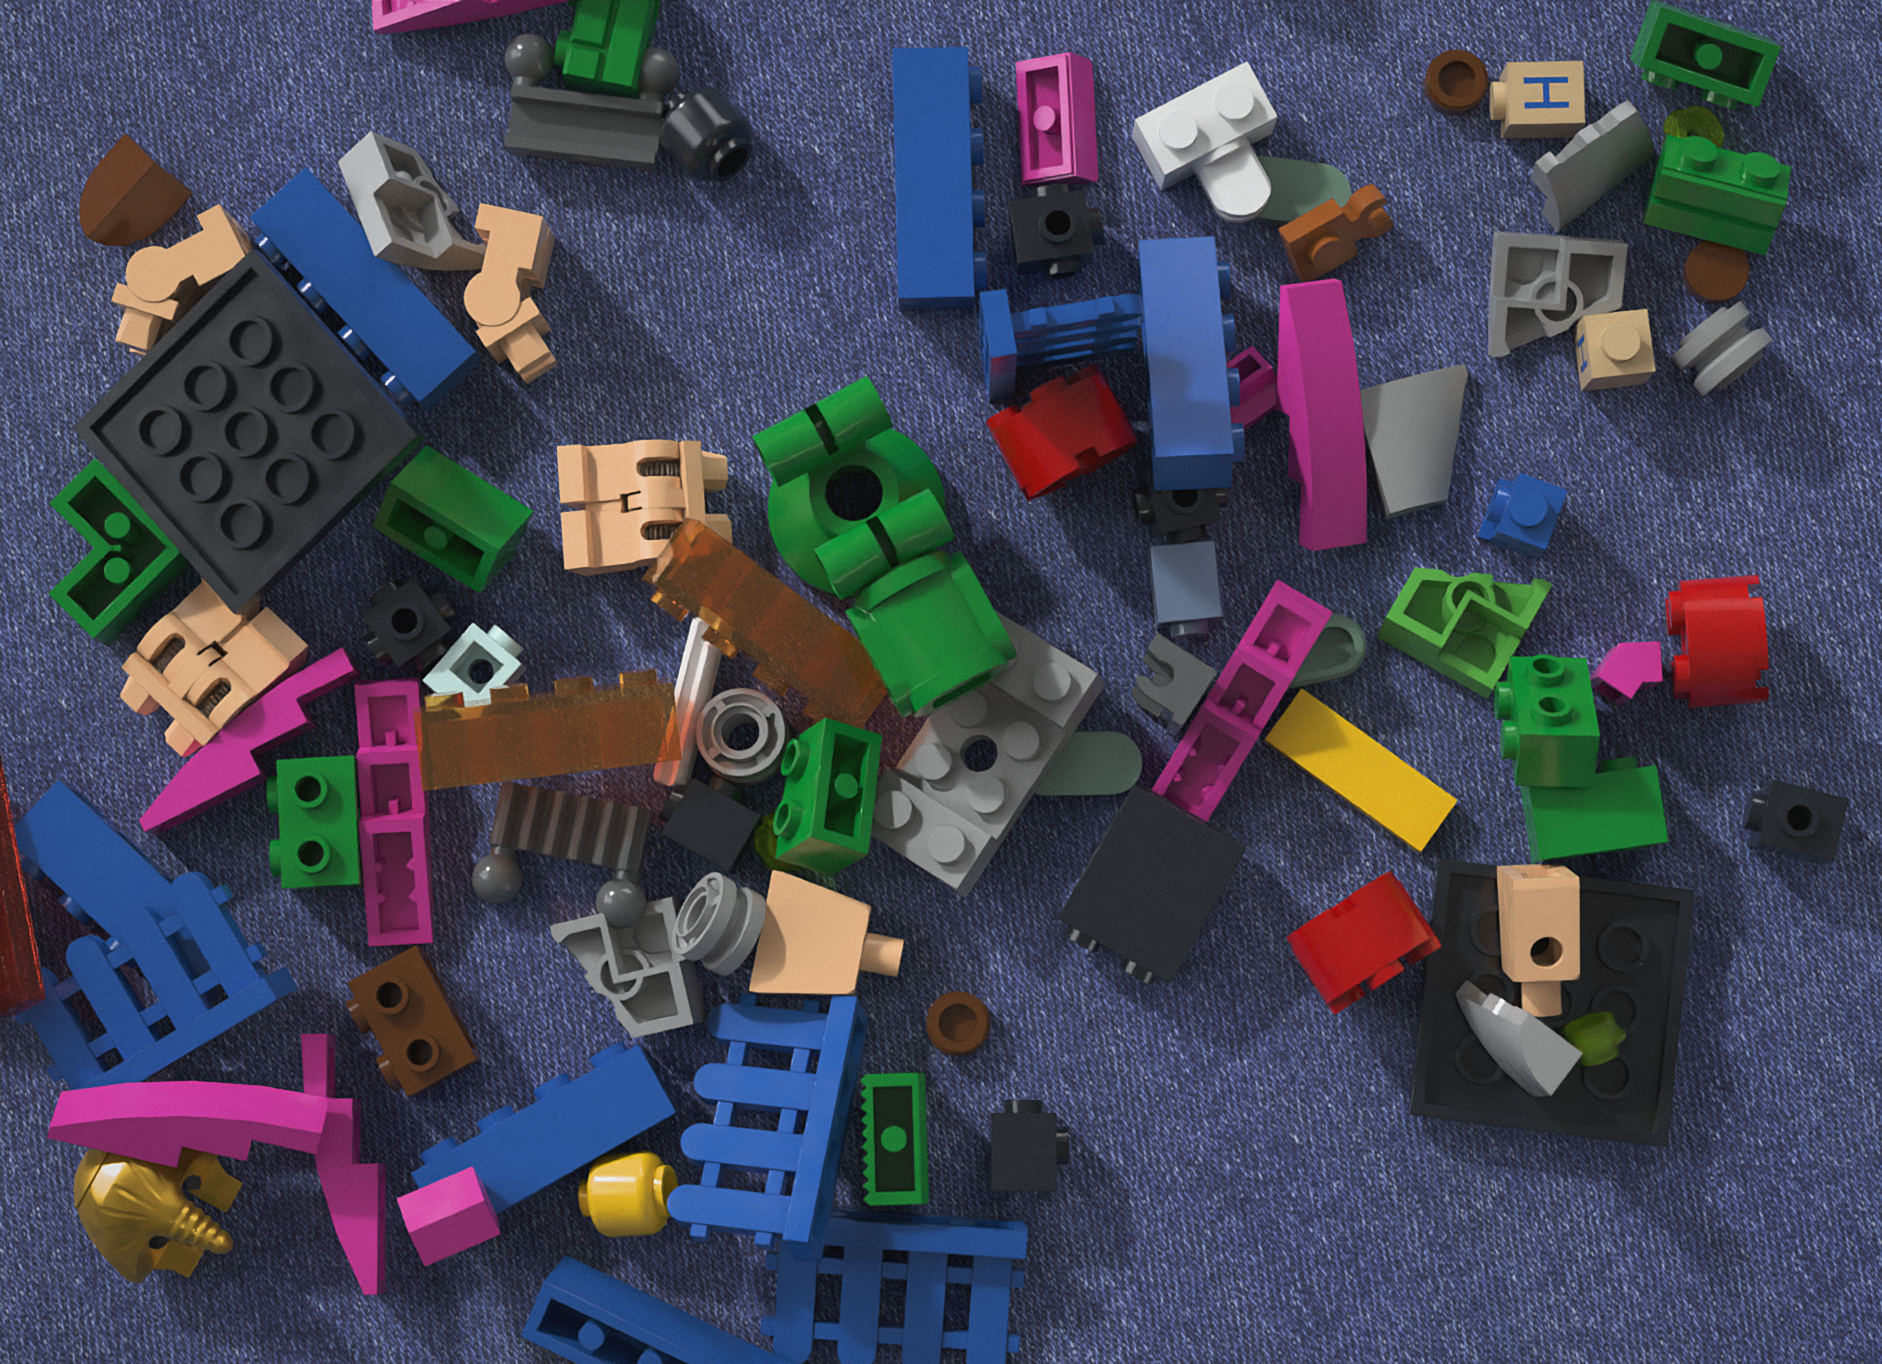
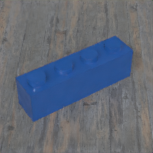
M968 47L892 48L899 310L974 309V290H987L986 252H973V228H985L984 190H972L971 166H984L983 128H970V104H982L981 66H969Z
M307 167L300 171L249 217L261 232L253 240L257 247L278 269L287 262L291 264L303 278L295 288L320 315L329 307L346 324L337 332L338 335L362 361L370 354H373L388 372L380 380L404 407L415 399L427 413L483 363L476 350L395 263L374 256L364 229Z
M1215 236L1139 240L1137 277L1144 314L1141 316L1154 491L1232 487L1233 462L1245 461V438L1243 423H1231L1230 407L1240 406V382L1238 368H1226L1225 353L1235 352L1233 314H1222L1220 299H1230L1229 262L1217 261Z
M58 779L5 835L18 848L12 855V858L24 871L38 882H41L48 876L65 892L58 901L72 916L85 926L94 919L111 935L105 942L111 952L125 944L118 931V919L126 908L139 903H146L153 906L163 920L178 912L170 898V888L174 880L72 784ZM187 926L172 935L197 978L211 970L209 963ZM133 958L129 962L125 963V965L131 969H134L137 965V962ZM219 984L206 993L213 1003L224 989Z
M621 1040L589 1059L594 1070L574 1081H571L569 1075L565 1072L534 1089L533 1093L538 1101L518 1113H515L511 1104H508L476 1122L481 1133L465 1143L459 1145L455 1137L452 1136L420 1154L425 1165L413 1171L411 1175L419 1189L473 1166L483 1181L489 1200L497 1216L589 1165L601 1155L612 1152L680 1112L644 1047L638 1044L628 1050L624 1041Z
M566 1254L545 1279L521 1334V1337L576 1364H792Z

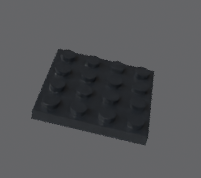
M251 249L73 427L234 614L242 616L251 610L426 438L261 252Z
M1437 859L1429 925L1443 946L1425 957L1407 1115L1667 1147L1695 890L1579 876L1580 976L1576 980L1561 981L1562 1014L1535 1018L1583 1054L1552 1096L1533 1097L1516 1083L1484 1048L1470 1027L1456 997V992L1467 980L1487 996L1492 993L1512 1006L1522 1009L1521 982H1513L1504 973L1502 968L1497 866ZM1549 937L1541 938L1533 944L1531 948L1532 956L1539 955L1546 950Z

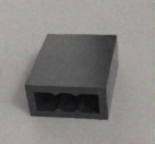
M1136 781L1057 918L1068 925L1063 934L1092 952L1097 953L1100 946L1104 945L1124 957L1119 966L1129 974L1150 985L1154 984L1157 977L1170 983L1245 853L1247 844Z

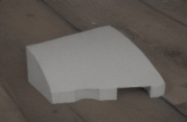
M1628 99L1609 111L1597 122L1579 131L1557 156H1554L1549 151L1535 162L1531 180L1547 197L1542 215L1558 233L1654 155V144L1649 130L1638 110Z
M370 131L338 161L376 258L408 267L429 270L457 271L482 269L487 249L484 243L476 245L468 242L458 233L450 220L460 210L451 197L436 183L431 170L416 149Z
M1494 231L1489 290L1488 355L1490 357H1504L1510 354V350L1543 336L1549 338L1568 330L1572 324L1579 322L1583 316L1609 313L1621 308L1628 244L1619 239Z
M1465 364L1429 371L1360 390L1364 439L1369 455L1367 463L1385 520L1447 501L1468 378Z
M679 896L648 902L642 919L629 928L618 929L611 927L603 913L550 925L554 940L558 944L564 943L587 972L584 976L597 993L608 998L615 1007L617 1019L633 1038L707 1021L694 961L677 954L672 946L673 930L681 910Z
M1467 980L1456 992L1457 1000L1470 1027L1498 1065L1533 1097L1552 1096L1583 1053L1530 1013L1517 1006H1512L1492 993L1487 996Z

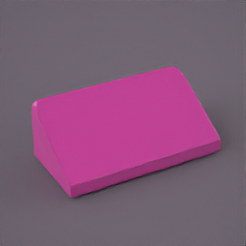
M1067 52L1016 62L1021 185L1032 187L1097 182L1098 161L1093 65L1090 59Z

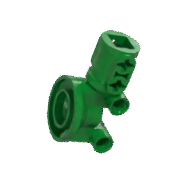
M865 376L752 436V440L773 478L768 499V520L774 544L781 558L789 569L810 587L822 593L838 597L839 600L843 598L854 599L852 602L853 607L846 610L845 613L858 640L901 717L905 718L912 714L913 717L918 718L945 708L982 688L1006 671L1010 666L1009 661L1017 658V653L962 552L958 550L950 555L948 551L938 549L955 539L952 528L946 518L945 496L940 477L925 452L904 434L891 428L893 423L885 405L870 379ZM850 473H863L876 479L883 489L882 502L877 511L868 518L859 521L844 520L835 515L828 507L825 494L830 485L840 476Z

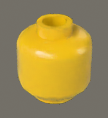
M651 1151L607 1153L601 1155L593 1162L588 1178H583L580 1181L578 1189L580 1210L585 1217H591L598 1232L604 1236L617 1238L653 1235L665 1226L668 1217H672L667 1208V1200L671 1192L678 1187V1181L672 1166L664 1165L661 1158Z

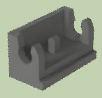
M1157 633L1148 646V652L1142 660L1154 674L1152 682L1149 678L1138 675L1136 677L1137 687L1131 689V695L1139 707L1167 724L1168 726L1165 731L1176 738L1210 686L1217 671Z

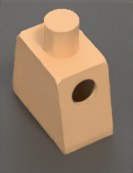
M1561 863L1497 866L1503 971L1513 982H1521L1523 1010L1534 1017L1562 1014L1561 981L1576 980L1580 976L1579 876ZM1549 937L1546 950L1539 955L1532 956L1531 948L1533 944L1541 938Z
M772 870L766 900V914L759 936L749 991L766 995L832 996V994L855 996L860 970L893 977L898 976L904 939L868 932L872 911L871 905L782 871Z

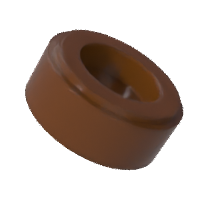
M1459 49L1445 51L1438 55L1427 69L1423 82L1425 96L1430 105L1442 114L1449 116L1465 115L1477 108L1483 100L1488 88V73L1483 62L1471 52Z
M1708 240L1699 243L1690 252L1683 266V280L1687 290L1697 300L1707 304H1722L1730 301L1744 288L1749 277V262L1742 249Z
M963 991L946 993L939 997L928 1011L926 1019L928 1036L932 1043L946 1054L963 1056L973 1053L984 1044L990 1031L988 1010L979 998Z

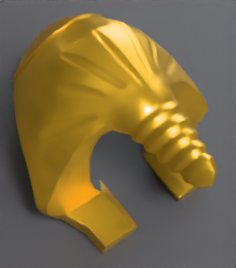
M183 1147L177 1168L93 1148L86 1152L75 1174L73 1187L74 1206L77 1209L83 1227L99 1252L128 1281L140 1284L153 1269L173 1270L189 1278L205 1250H210L215 1254H226L233 1249V1240L229 1233L221 1229L219 1223L213 1222L211 1216L205 1215L201 1208L195 1207L192 1201L187 1200L182 1190L183 1182L186 1179L188 1192L227 1213L243 1183L226 1173L217 1160V1154Z

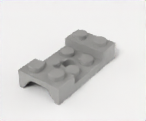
M996 610L995 612L1015 648L1017 658L1009 661L1010 666L1008 669L982 688L930 714L893 772L886 769L877 782L870 837L888 846L918 865L964 898L967 897L1105 686L1098 673ZM990 740L996 744L998 750L994 765L983 772H974L967 769L964 761L967 748L975 741Z

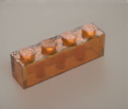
M685 518L641 579L656 590L650 601L679 622H682L688 614L705 626L707 629L701 636V639L731 660L740 652L757 665L752 676L768 689L781 697L790 689L805 700L808 704L802 713L814 723H818L826 717L862 728L887 693L858 638L699 520Z
M646 668L619 672V683L594 686L593 676H576L554 680L555 691L529 694L528 684L519 683L489 688V699L464 701L463 691L425 695V706L413 707L422 791L682 760L673 682L669 677L658 679L656 668Z

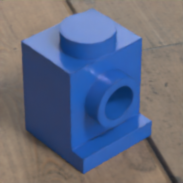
M1519 473L1512 482L1499 477L1476 538L1536 560L1547 549L1568 490L1523 473Z

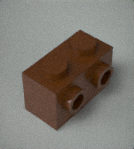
M415 945L347 982L354 995L353 998L346 1001L348 1010L363 1035L371 1031L374 1032L384 1051V1054L378 1056L376 1061L386 1082L394 1092L403 1087L407 1097H417L483 1061L424 948Z

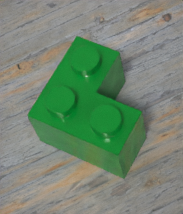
M94 458L49 503L94 549L48 594L93 639L109 647L191 564L111 471Z

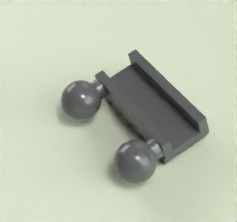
M535 33L520 34L511 40L506 48L504 57L506 68L511 76L514 77V84L512 85L510 95L512 106L508 135L505 134L504 140L506 152L522 158L533 155L548 161L552 158H559L567 163L584 161L592 166L610 164L617 169L635 167L642 172L656 170L660 145L659 131L663 121L664 96L674 90L680 77L679 65L671 53L656 47L645 49L639 77V99L539 88V82L544 80L554 67L555 54L551 44L543 36Z
M502 781L489 844H491L490 854L483 857L476 864L472 873L473 888L477 895L488 903L503 904L514 899L520 892L523 884L522 869L515 860L516 851L614 869L613 879L606 882L598 891L596 910L598 914L603 913L609 925L613 928L624 929L632 927L642 919L647 907L645 892L638 883L640 875L643 874L645 864L642 862L649 824H653L655 812L638 806H628L612 801L597 800L587 796H576L561 791H551L540 787Z

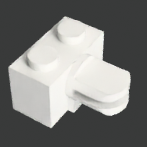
M1248 61L1135 119L1132 138L1161 191L1195 174L1216 213L1222 219L1231 223H1243L1253 220L1263 211L1269 200L1271 182L1251 144L1272 134L1277 115Z

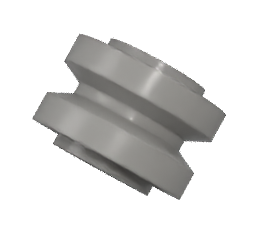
M1741 301L1728 310L1723 306L1679 342L1682 348L1671 357L1680 370L1695 367L1699 371L1693 386L1702 397L1715 388L1719 392L1726 388L1765 355L1762 350L1773 341L1764 328L1749 331L1745 327L1751 312Z
M735 688L718 694L706 704L697 721L696 741L701 755L720 778L735 785L752 786L771 779L781 770L782 755L791 740V733L781 711L768 696L753 689ZM742 724L758 726L759 737L751 748L743 751L729 748V736L737 726Z
M718 872L706 875L690 892L678 914L672 936L673 950L691 961L702 959V964L705 968L721 976L729 975L744 962L760 935L766 914L764 897L747 887L736 889V884L732 879Z

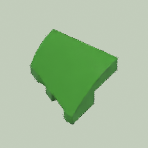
M1415 567L1387 614L1377 638L1488 699L1496 682H1498L1509 663L1510 656L1514 654L1553 584L1539 578H1533L1530 585L1494 582L1493 574L1471 573L1464 577H1454L1443 570Z

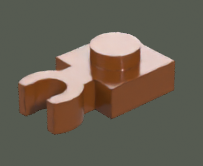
M1374 184L1358 189L1342 208L1331 198L1278 229L1292 270L1302 283L1311 282L1359 255L1355 242L1363 237H1379L1394 226L1393 220L1382 208V206L1387 204L1386 198Z

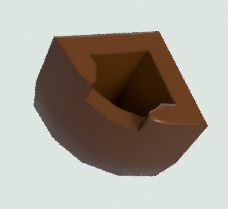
M125 133L103 157L86 181L79 202V223L86 237L104 246H127L145 239L156 232L170 220L193 193L176 176L161 167L149 155L148 151Z

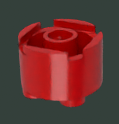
M1097 363L1078 371L1066 380L1063 376H1059L1039 386L1029 393L1032 401L1020 408L1019 404L1013 405L985 421L991 436L1028 502L1042 498L1067 486L1065 482L1084 473L1088 475L1128 452L1138 442L1129 420Z
M1757 574L1678 581L1677 591H1668V598H1665L1667 635L1680 636L1681 655H1674L1673 661L1670 662L1672 695L1674 700L1686 699L1689 709L1768 702L1769 686L1756 687V680H1761V670H1769L1763 597L1749 598V592H1755L1760 584Z
M1392 870L1355 891L1348 898L1319 914L1286 937L1293 948V954L1333 1016L1366 995L1359 985L1365 981L1372 992L1402 973L1405 968L1399 960L1401 957L1404 956L1409 965L1412 966L1443 946L1402 882L1398 881Z

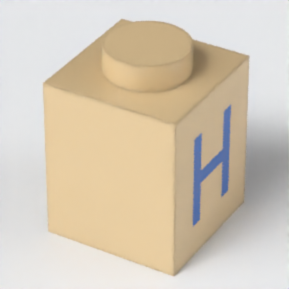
M1583 61L1507 62L1499 77V82H1491L1489 91L1491 120H1501V139L1571 138L1581 131L1585 125Z
M1647 309L1586 315L1582 317L1573 329L1581 391L1642 385L1655 373Z

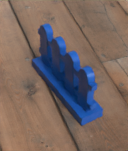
M1006 289L980 293L978 342L989 402L1014 398L1016 373L1101 360L1134 352V341L1138 339L1137 329L1141 327L1139 317L1144 315L1140 294L1107 296L1094 300L1046 308L1042 307L1010 314Z
M192 871L183 874L173 881L170 888L171 901L178 911L163 920L153 906L146 903L133 905L126 908L118 919V931L125 942L124 945L111 952L105 941L95 935H86L70 943L66 950V962L73 976L59 983L49 969L41 966L30 968L18 975L14 983V992L22 1007L12 1013L20 1026L31 1021L56 1063L46 1069L54 1083L64 1078L71 1090H79L114 1084L143 1082L298 989L286 966L266 975L259 960L267 956L268 953L260 941L251 946L247 943L224 904L234 898L226 883L215 889L211 880L201 872ZM186 926L211 967L210 971L198 978L172 936ZM133 958L159 999L157 1003L147 1009L143 1007L120 966ZM221 984L229 998L214 1007L206 992ZM83 990L107 1033L94 1041L68 999ZM168 1015L176 1030L162 1038L154 1023ZM116 1047L124 1061L110 1069L102 1055Z
M741 993L739 1004H719L708 1014L706 1024L711 1036L718 1044L730 1046L726 1064L708 1063L702 1066L695 1074L694 1088L700 1099L708 1105L717 1106L713 1124L697 1123L688 1127L682 1134L680 1141L681 1149L689 1162L696 1166L704 1167L700 1185L684 1184L675 1188L668 1197L667 1208L678 1225L691 1228L689 1236L693 1241L709 1243L711 1231L755 1236L754 1244L757 1249L773 1251L775 1239H782L795 1261L821 1264L869 1019L858 997L832 994L829 1013L824 1014L822 1013L823 1006L820 1001L804 1000L802 1011L760 1007V1000L756 994ZM758 1049L793 1053L790 1071L746 1066L749 1050ZM813 1056H820L816 1074L810 1073ZM737 1109L780 1113L777 1132L733 1127ZM801 1116L807 1117L804 1135L797 1134ZM724 1169L768 1174L765 1192L759 1193L720 1188ZM788 1177L795 1178L791 1196H784Z
M832 1207L825 1245L844 1246V1256L823 1254L821 1264L795 1261L782 1239H775V1242H780L779 1251L767 1250L765 1270H778L775 1316H762L761 1335L773 1336L774 1355L792 1364H802L808 1359L813 1339L838 1340L837 1354L841 1364H872L876 1356L877 1343L903 1345V1364H939L941 1348L967 1349V1364H1005L1006 1352L1019 1353L1020 1334L1007 1333L1010 1287H1024L1025 1270L1024 1268H1012V1258L1026 1259L1027 1221ZM883 1249L909 1251L908 1260L883 1259ZM948 1254L974 1255L973 1265L947 1263ZM817 1273L842 1275L839 1321L814 1319ZM881 1278L907 1280L904 1325L878 1324ZM946 1282L972 1284L968 1330L943 1328Z

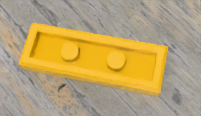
M1302 688L1263 741L1417 853L1423 850L1458 801Z

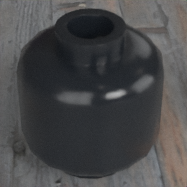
M700 88L693 92L683 91L674 96L665 106L663 111L664 120L659 131L660 145L691 178L698 182L725 181L736 175L746 165L752 153V146L750 145L753 138L752 125L721 92L715 88Z

